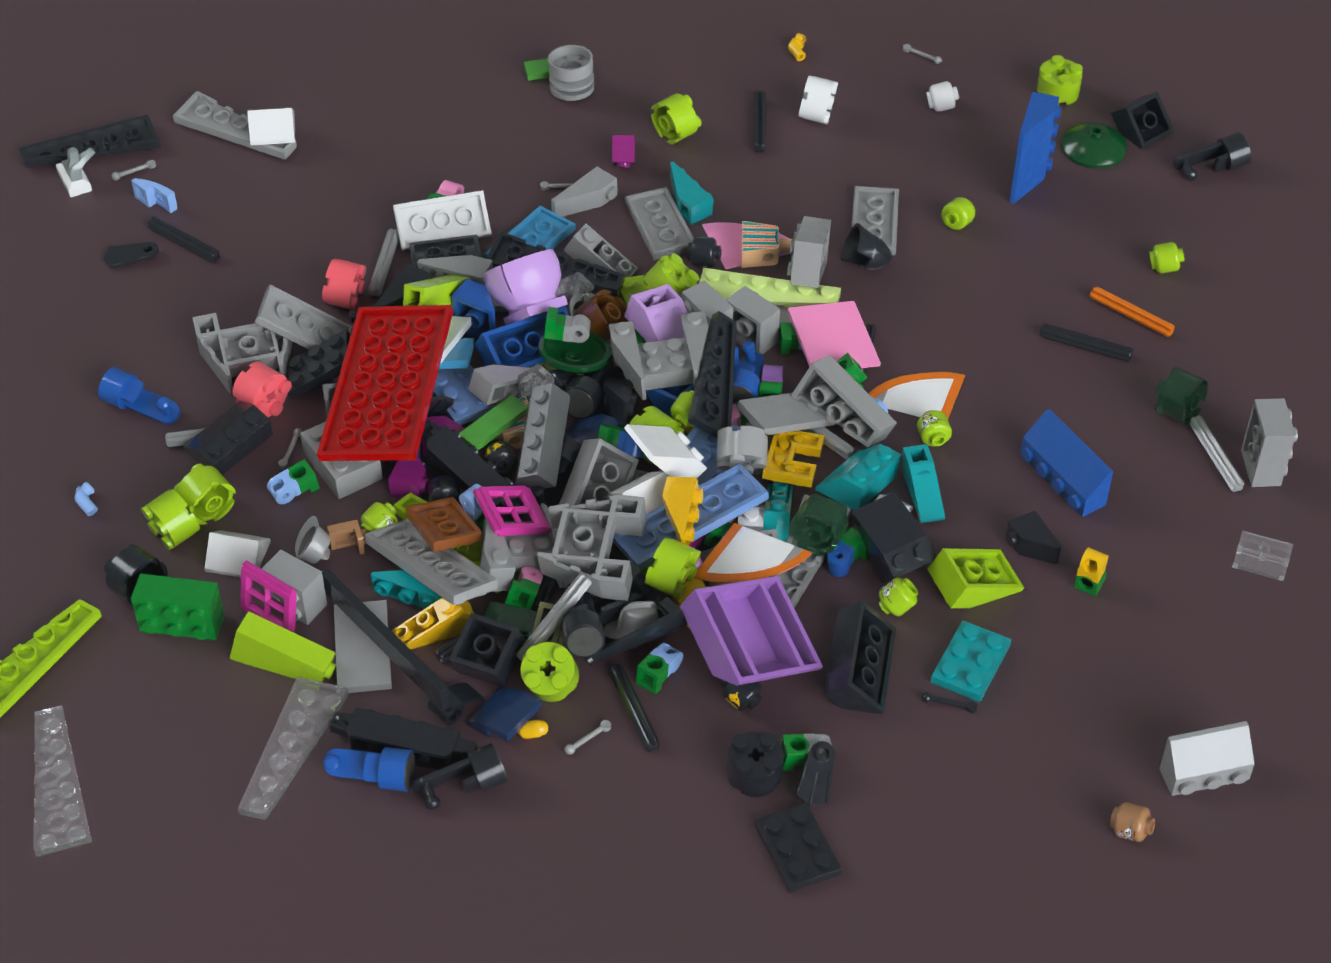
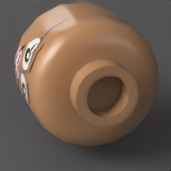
M1124 802L1119 807L1114 808L1110 826L1114 829L1117 837L1142 842L1147 834L1151 835L1153 833L1155 819L1151 818L1148 807Z

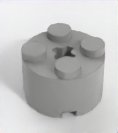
M732 426L720 429L717 437V469L729 470L740 463L750 474H753L754 469L766 468L768 434H765V430L753 426H740L738 431H732Z

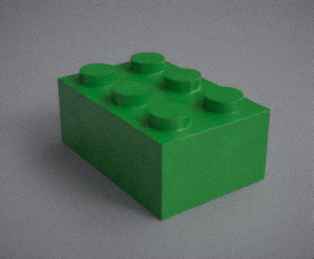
M140 574L131 597L139 631L149 634H166L174 637L183 636L200 640H217L225 616L218 583Z

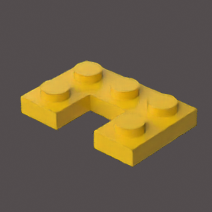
M804 431L774 434L767 456V467L763 469L762 479L812 488L817 465L793 460L795 453L820 458L825 435Z

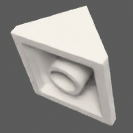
M292 108L247 111L250 145L295 143V114Z
M664 471L650 472L608 493V496L644 497L646 512L649 514L664 506L662 494L667 475Z
M224 530L209 532L205 572L241 578V568L246 560L260 568L270 545V538Z

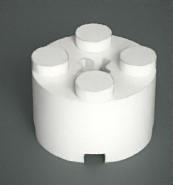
M809 75L798 117L828 125L831 112L827 111V109L832 110L835 96H831V94L835 95L838 82Z

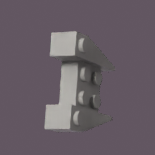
M705 311L681 314L683 338L637 344L633 321L609 324L614 362L618 367H621L627 380L630 379L636 392L642 400H646V390L693 384L695 390L709 330Z
M216 313L192 317L199 352L230 394H233L231 378L237 377L242 371L247 372L251 368L248 365L254 362H262L272 369L278 368L279 373L287 377L288 361L290 360L293 341L257 323L220 330Z
M614 495L609 496L610 500L596 502L595 499L586 500V504L569 506V503L549 506L552 528H558L552 553H537L541 573L566 584L572 583L579 574H583L591 581V585L586 592L600 598L628 601L633 581L630 561L609 559L614 534L643 536L647 518L644 497Z
M541 503L540 508L552 528L549 508L544 503ZM485 518L479 567L497 579L498 589L493 591H510L515 571L521 572L523 567H533L540 571L537 553H552L558 528H552L550 532L538 535L498 536V534H494ZM522 521V523H533L532 521ZM557 580L559 588H566L568 585Z

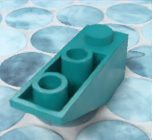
M671 162L670 180L675 203L682 217L692 225L713 215L714 200L712 195L706 192L696 180H693L686 174L683 168Z
M928 445L903 447L901 470L920 523L945 520L935 465Z
M774 482L773 484H768L767 488L769 499L765 503L763 530L776 529L778 539L787 541L789 537L793 486L783 482Z
M404 570L372 572L371 574L373 591L381 596H389L405 604H412L423 609L442 598Z

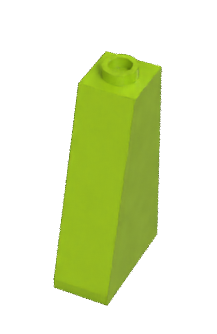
M451 274L404 284L403 306L451 305L453 309L452 295L466 279L471 280L472 278Z
M249 611L236 631L230 659L317 686H321L325 677L330 679L336 668V664L333 663L335 652Z

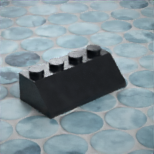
M862 600L838 611L824 695L841 709L881 714L884 712L896 628Z

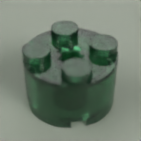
M1174 367L1166 381L1161 380L1156 388V393L1159 396L1155 405V411L1181 423L1190 424L1191 418L1197 417L1201 410L1198 407L1200 400H1206L1208 382L1197 375Z
M812 494L803 502L790 522L789 534L791 538L794 536L798 541L797 546L799 548L812 552L811 555L823 556L827 552L831 553L836 549L848 529L847 508L843 504L836 503L829 498Z

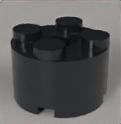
M135 544L128 545L126 549L119 552L113 559L108 560L104 566L107 587L131 605H133L131 597L140 574L168 576L167 567L162 561Z
M749 732L738 734L732 739L728 750L727 777L729 783L734 788L740 789L742 794L746 796L761 797L768 795L782 780L784 753L774 734L770 732Z

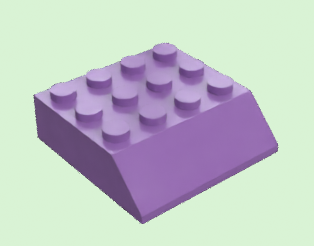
M778 576L694 589L680 605L712 675L734 685H742L820 670L823 667Z

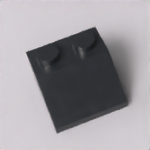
M1158 91L1142 96L1111 112L1118 131L1140 149L1174 132Z

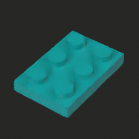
M962 620L933 672L930 683L981 702L1011 646L1012 639Z

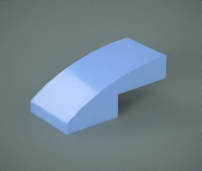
M134 178L131 180L135 198L146 206L151 207L157 203L169 213L178 209L175 193L169 188L144 179Z

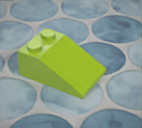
M943 548L927 569L950 608H973L1021 592L1024 589L1001 549Z

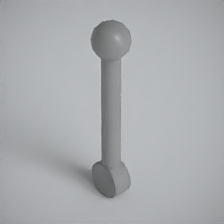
M910 44L903 45L904 52L915 53L934 61L935 64H940L942 61L941 57H934L911 48Z
M148 160L147 164L120 173L114 172L112 173V179L116 181L122 176L146 168L153 169L156 167V162Z
M543 181L540 183V189L545 191L549 188H568L574 183L549 184Z
M300 428L293 430L294 436L286 454L278 462L280 469H287L289 467L288 459L298 437H301L300 433L302 430Z
M608 720L601 721L600 727L574 744L566 745V754H573L576 748L600 732H608L611 729V722Z

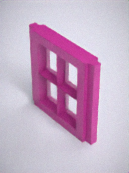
M488 486L479 487V489H474L473 491L494 534H498V536L538 535L550 532L552 529L529 487ZM492 498H502L507 507H496ZM509 498H520L523 506L514 507ZM511 514L515 523L505 524L501 515ZM518 514H528L533 523H522Z
M249 561L243 562L240 608H242V611L246 613L248 611L291 632H295L297 591ZM253 581L264 586L265 593L254 587ZM272 592L284 598V604L272 598ZM253 596L265 602L264 607L252 601ZM271 606L277 609L278 611L282 612L284 614V618L282 619L281 617L272 613Z

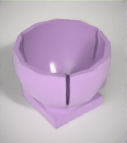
M553 249L518 258L488 270L483 274L485 286L492 299L509 311V315L503 318L506 325L548 312V307L560 308L568 305L565 295L561 297L556 295L561 280L559 260Z

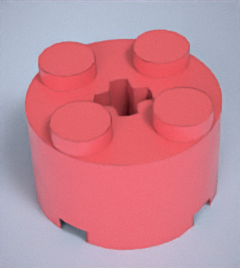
M332 259L325 276L328 279L326 286L323 285L322 302L356 311L359 303L357 296L364 293L366 281L362 280L366 273V266L342 259Z
M262 362L251 363L248 365L251 368L247 372L242 371L234 383L233 396L236 397V404L239 401L254 404L267 417L272 415L278 416L283 410V403L292 387L291 382L284 375Z

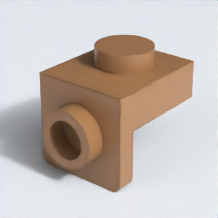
M358 520L327 526L328 534L331 537V550L357 545L359 554H365L366 531L365 528L360 529Z

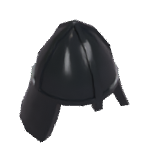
M856 223L846 237L841 260L860 264L859 268L863 270H877L886 267L892 262L893 256L889 247L882 239L868 231L860 223Z

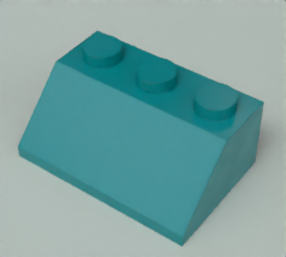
M882 444L855 452L820 482L815 490L852 510H856L867 505L896 478L902 454Z

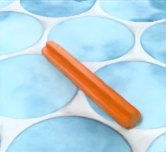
M1094 287L1090 293L1091 299L1166 337L1173 334L1175 329L1173 324L1100 287Z

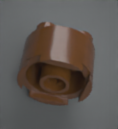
M601 290L583 303L577 312L574 313V316L579 314L585 315L591 321L590 332L600 335L605 340H610L609 324L628 322L624 317L627 306L620 297L614 298L611 296V291Z

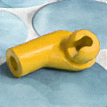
M797 33L788 45L789 51L797 61H802L806 57L802 50L806 37L801 33Z
M530 720L517 733L524 739L541 737L548 732V724L543 720Z

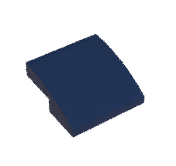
M594 413L591 417L580 419L565 430L564 436L570 437L582 445L583 440L598 439L600 425H615L621 428L624 425L611 416Z
M500 687L467 721V725L487 737L493 733L508 742L542 707L541 699L519 689Z

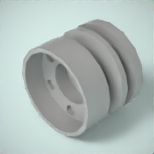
M565 45L551 51L548 55V68L550 73V91L553 96L566 101H576L591 95L594 91L593 54L591 51L579 45Z

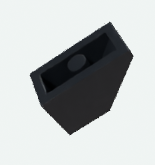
M1036 511L1008 521L1007 532L1005 533L1006 541L1010 546L1014 547L1019 555L1051 564L1059 563L1062 546Z

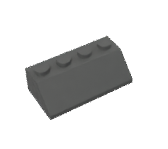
M553 383L532 388L528 401L515 486H526L530 490L535 486H542L543 489L556 487L570 395Z

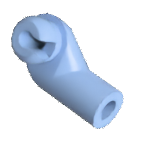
M84 482L82 486L76 488L74 499L87 516H92L98 510L89 497L94 493V488L88 482Z

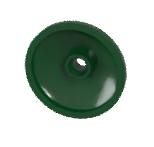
M1084 122L1074 125L1065 131L1061 139V149L1064 155L1077 165L1092 169H1103L1117 165L1124 159L1127 152V142L1119 131L1107 124Z
M590 332L588 339L582 343L545 339L544 335L539 341L538 350L540 356L550 366L567 373L584 374L594 372L604 367L611 357V347L608 342L600 335Z

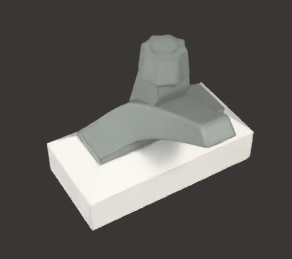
M70 147L67 151V160L55 165L71 198L92 191L91 184L82 168L95 154V151L92 148H88L79 154L75 147Z

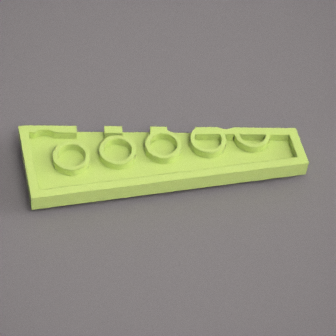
M703 268L699 281L700 283L705 280L725 300L746 286L775 305H782L784 308L837 303L841 295V288L819 285L818 288L793 285L790 284L791 280Z

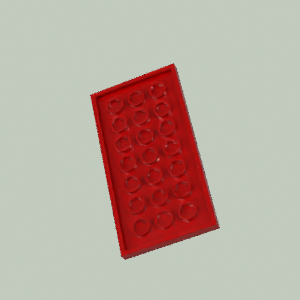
M451 305L358 308L317 451L319 461L416 460L453 315Z

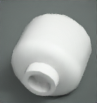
M948 81L933 84L930 86L929 91L926 92L930 109L934 108L936 112L953 109L956 105L955 100L959 99L957 87H952Z

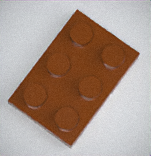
M454 497L406 507V517L433 552L446 551L457 546H469L475 542L482 541V531Z

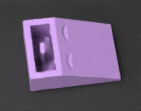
M669 284L631 295L624 317L628 321H633L634 328L646 342L683 338L681 314H686L688 311L682 298Z

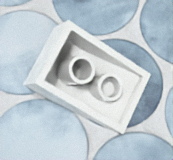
M627 424L624 427L649 460L670 477L698 478L707 469L701 461L704 458L703 455L695 447L691 449L688 446L691 441L682 431L677 434L670 427Z

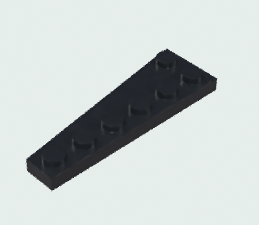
M147 114L19 148L25 168L62 163V161L67 160V151L70 147H75L79 154L88 148H92L95 154L91 158L139 150L150 151L161 146Z
M500 232L486 259L493 260V268L518 258L545 251L546 247L538 244L535 247L526 244L524 239ZM559 251L556 253L561 270L559 284L594 292L608 290L612 292L610 295H619L625 281V274L591 264L579 258L576 260L566 257V254Z
M717 311L711 317L691 408L688 414V423L716 439L720 429L732 426L736 321L720 311Z

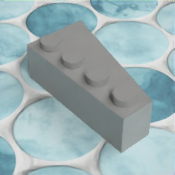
M830 355L811 364L791 395L794 399H801L807 403V407L812 411H819L825 415L826 420L830 423H837L843 427L845 433L868 448L886 439L897 423Z

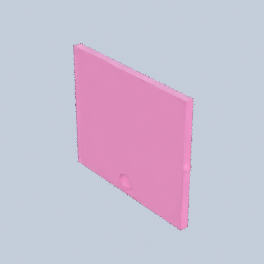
M855 301L789 307L787 309L809 367L813 362L829 355L837 362L847 352L862 368L880 366L881 362Z

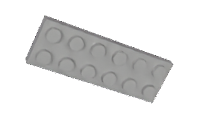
M409 519L365 534L366 544L453 605L462 604L466 600L483 596L487 592L498 589L495 577L452 548L446 551L433 552Z

